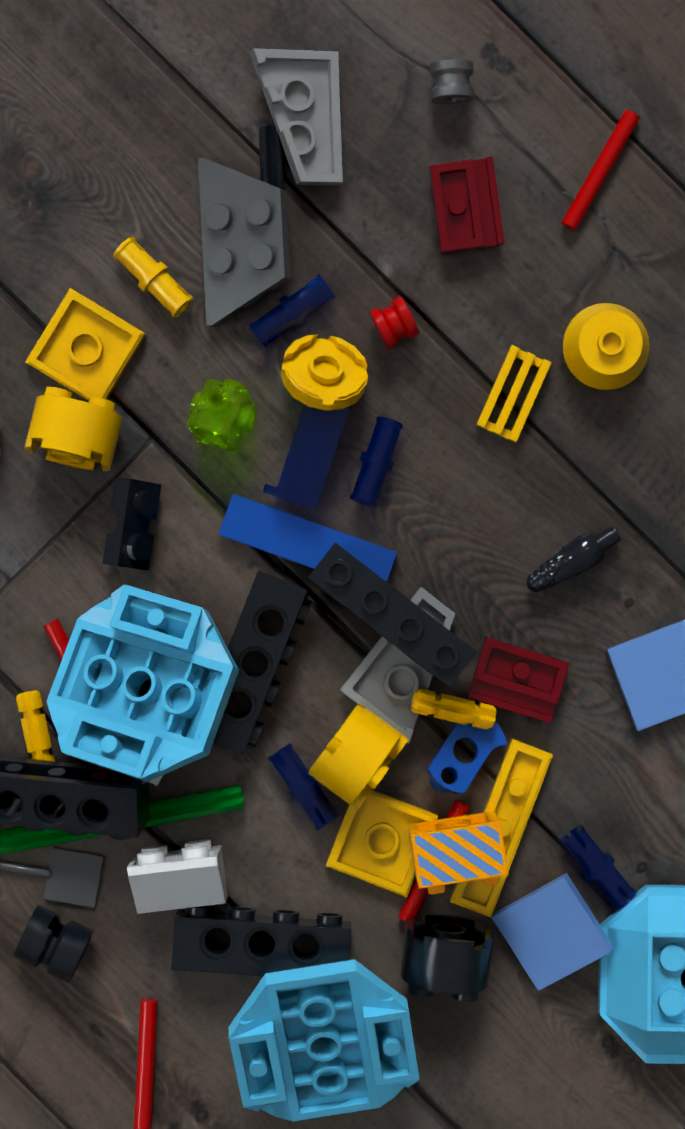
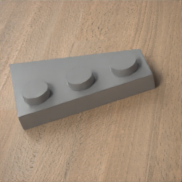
M253 48L249 54L296 185H340L343 183L338 51Z
M420 587L410 601L450 631L455 613ZM381 636L340 688V691L409 738L407 741L409 744L419 714L411 710L413 694L421 688L428 690L433 676Z

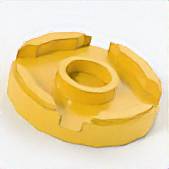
M318 334L307 335L295 340L285 351L280 374L284 387L296 400L308 407L329 411L342 410L355 404L365 392L368 381L366 371L368 365L365 357L354 345L339 337L330 335L329 339H317Z

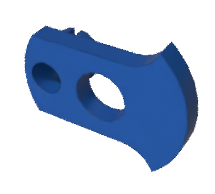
M495 721L493 728L484 730L472 727L471 723L463 725L454 722L452 730L426 769L430 777V784L436 791L460 795L465 793L490 752L494 748L507 746L505 735L498 723ZM466 739L474 745L476 755L472 762L462 763L455 758L453 747L457 740ZM442 771H447L450 774L453 784H447L442 780Z

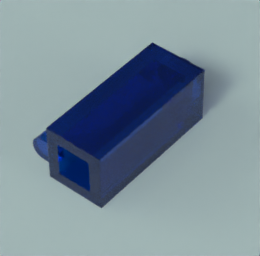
M294 398L293 401L304 405L278 486L265 484L263 492L317 511L350 409L325 411L308 407Z

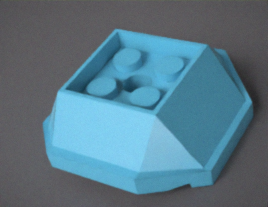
M124 584L114 591L110 598L95 605L77 618L46 701L59 736L57 738L61 752L146 782L204 758L210 753L239 669L207 610ZM151 679L150 690L147 694L140 697L141 685L146 680Z
M645 884L614 914L612 913L600 923L614 948L611 953L599 958L598 1013L645 1063L685 1064V985L681 984V974L685 970V885Z
M355 959L265 973L228 1027L229 1043L243 1108L257 1112L261 1109L275 1117L292 1122L380 1108L392 1100L404 1087L409 1088L420 1080L407 999Z

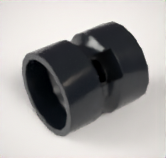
M38 905L19 940L13 958L33 967L44 964L48 974L70 983L94 930L74 921H70L65 925L61 923L59 914Z

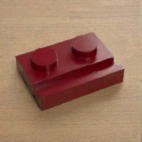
M493 156L486 157V159H469L430 165L429 172L441 254L483 249L490 246H503L505 242Z
M485 636L467 697L551 723L570 663Z

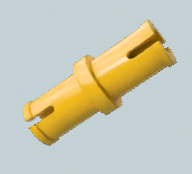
M134 237L127 238L115 250L113 257L139 281L138 287L144 293L150 292L171 313L173 318L181 315L191 305L194 297L189 295L168 274L169 268L163 262L157 263L136 242Z

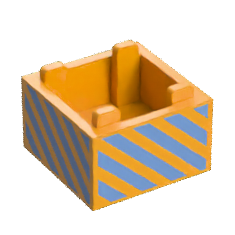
M494 811L407 824L415 876L419 889L428 888V893L433 895L444 893L445 885L479 879H482L485 886H491L500 883L499 876L509 875L501 821Z

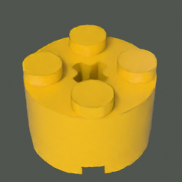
M46 387L44 395L37 396L24 450L35 455L36 448L47 451L45 460L91 471H94L95 463H101L103 471H110L123 418L114 410L115 403L99 397H90L89 402L72 399V393L57 387Z
M358 703L313 764L308 774L358 810L372 789L376 788L387 773L388 765L392 759L394 760L409 738L371 710Z

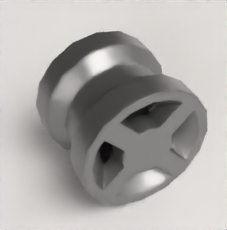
M450 59L430 64V75L435 79V87L431 90V102L437 104H461L474 100V89L469 85V77L473 74V63L468 60Z

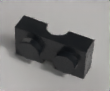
M115 477L111 508H114L117 512L118 523L113 532L107 533L102 564L149 570L154 535L148 534L150 519H157L162 484Z

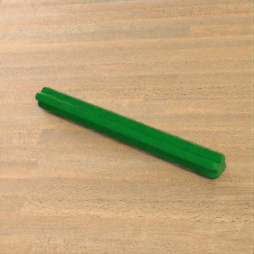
M240 785L150 801L149 820L144 828L242 809L245 806L243 789ZM23 826L0 830V855L103 835L89 833L76 836L69 834L67 831L53 829L30 831Z

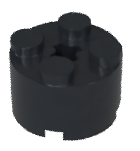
M425 915V923L414 925L415 917L408 919L405 925L400 972L401 978L408 983V992L420 997L432 996L434 992L452 994V997L459 1001H477L479 992L488 986L493 930L485 925L483 933L474 929V920L451 915Z

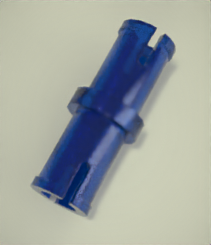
M318 274L315 279L290 297L285 294L279 298L281 302L279 305L254 323L249 324V326L266 348L269 346V343L297 324L300 327L305 324V317L336 296L323 277Z
M377 416V422L367 451L361 452L359 461L362 463L349 498L357 503L375 508L387 471L392 472L394 462L391 461L404 426L398 421L383 416Z
M291 743L267 758L272 762L289 787L290 791L287 794L292 800L294 798L298 800L317 831L340 815L318 785V781L308 774L309 770L293 749Z
M582 824L571 829L569 833L572 836L569 837L565 834L560 843L568 849L584 869L582 875L588 882L594 881L612 903L613 908L618 910L628 904L625 897L632 900L637 892L613 865L615 862L614 858L609 852H602L585 831Z

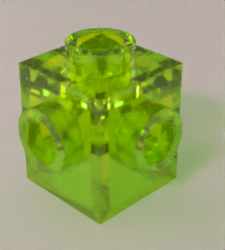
M207 378L202 391H197L193 396L190 405L191 416L187 425L197 442L237 453L245 432L249 433L255 424L257 410L247 388L243 384L232 379H223L221 382Z

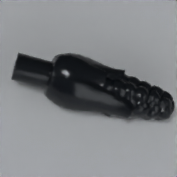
M611 526L595 537L592 533L579 535L566 546L561 547L562 550L541 564L538 569L533 571V574L528 576L526 581L528 589L533 592L546 590L548 587H553L563 580H568L574 575L577 576L593 568L604 558L603 551L621 541L619 534Z

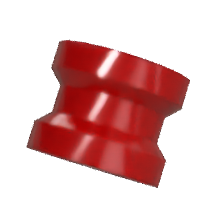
M401 296L392 299L391 305L384 309L375 308L369 311L372 322L388 351L396 347L398 340L404 337L412 339L420 334L414 318Z

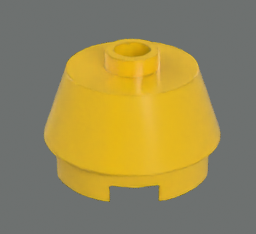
M600 303L583 309L571 320L563 338V355L570 372L583 384L599 390L618 389L631 383L643 371L649 357L650 343L644 324L631 310L617 304Z

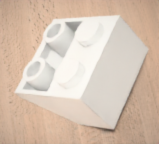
M209 839L186 842L185 848L176 851H168L167 845L141 848L142 853L135 855L127 867L137 914L225 904L228 897L222 845L211 846V840Z

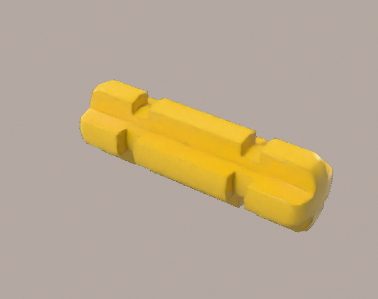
M423 688L414 692L411 702V710L414 713L425 716L433 713L434 718L463 725L471 723L472 727L484 730L493 728L496 720L497 710L493 705L481 702L475 705V702L472 700L443 693L436 696L435 691Z
M32 690L18 694L16 702L18 711L23 712L24 718L20 720L27 753L32 754L31 759L55 761L54 754L49 752V748L52 745L45 713L41 714L40 708L43 707L40 692Z

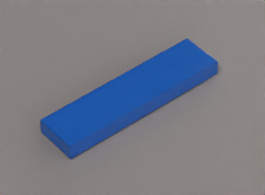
M233 494L218 534L313 569L316 568L333 544L337 543L386 582L397 552L236 494Z

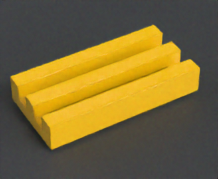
M511 345L476 426L516 443L552 362L540 359L530 352L522 351L520 348ZM516 358L523 361L497 422L494 424L488 421ZM532 365L539 369L510 431L504 428Z

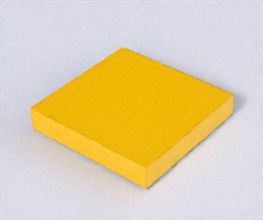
M70 288L25 363L88 401L90 397L107 399L146 334Z
M372 789L358 810L352 805H348L326 862V867L407 897L415 878L407 824L437 820L438 814Z

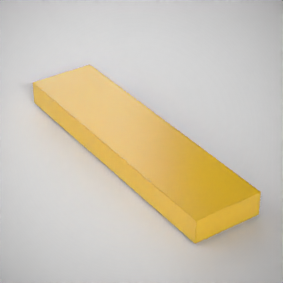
M513 738L510 740L483 811H494L501 821L508 872L553 757L552 753ZM507 875L499 876L500 883L491 886H485L482 879L456 883L450 897V902L491 918Z

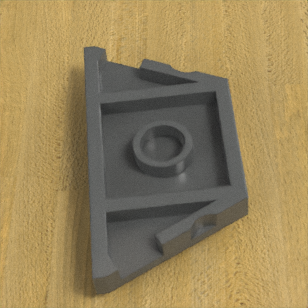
M203 157L198 158L206 326L219 327L226 323L224 319L242 307H250L259 301L265 292L275 290L291 279L287 191Z

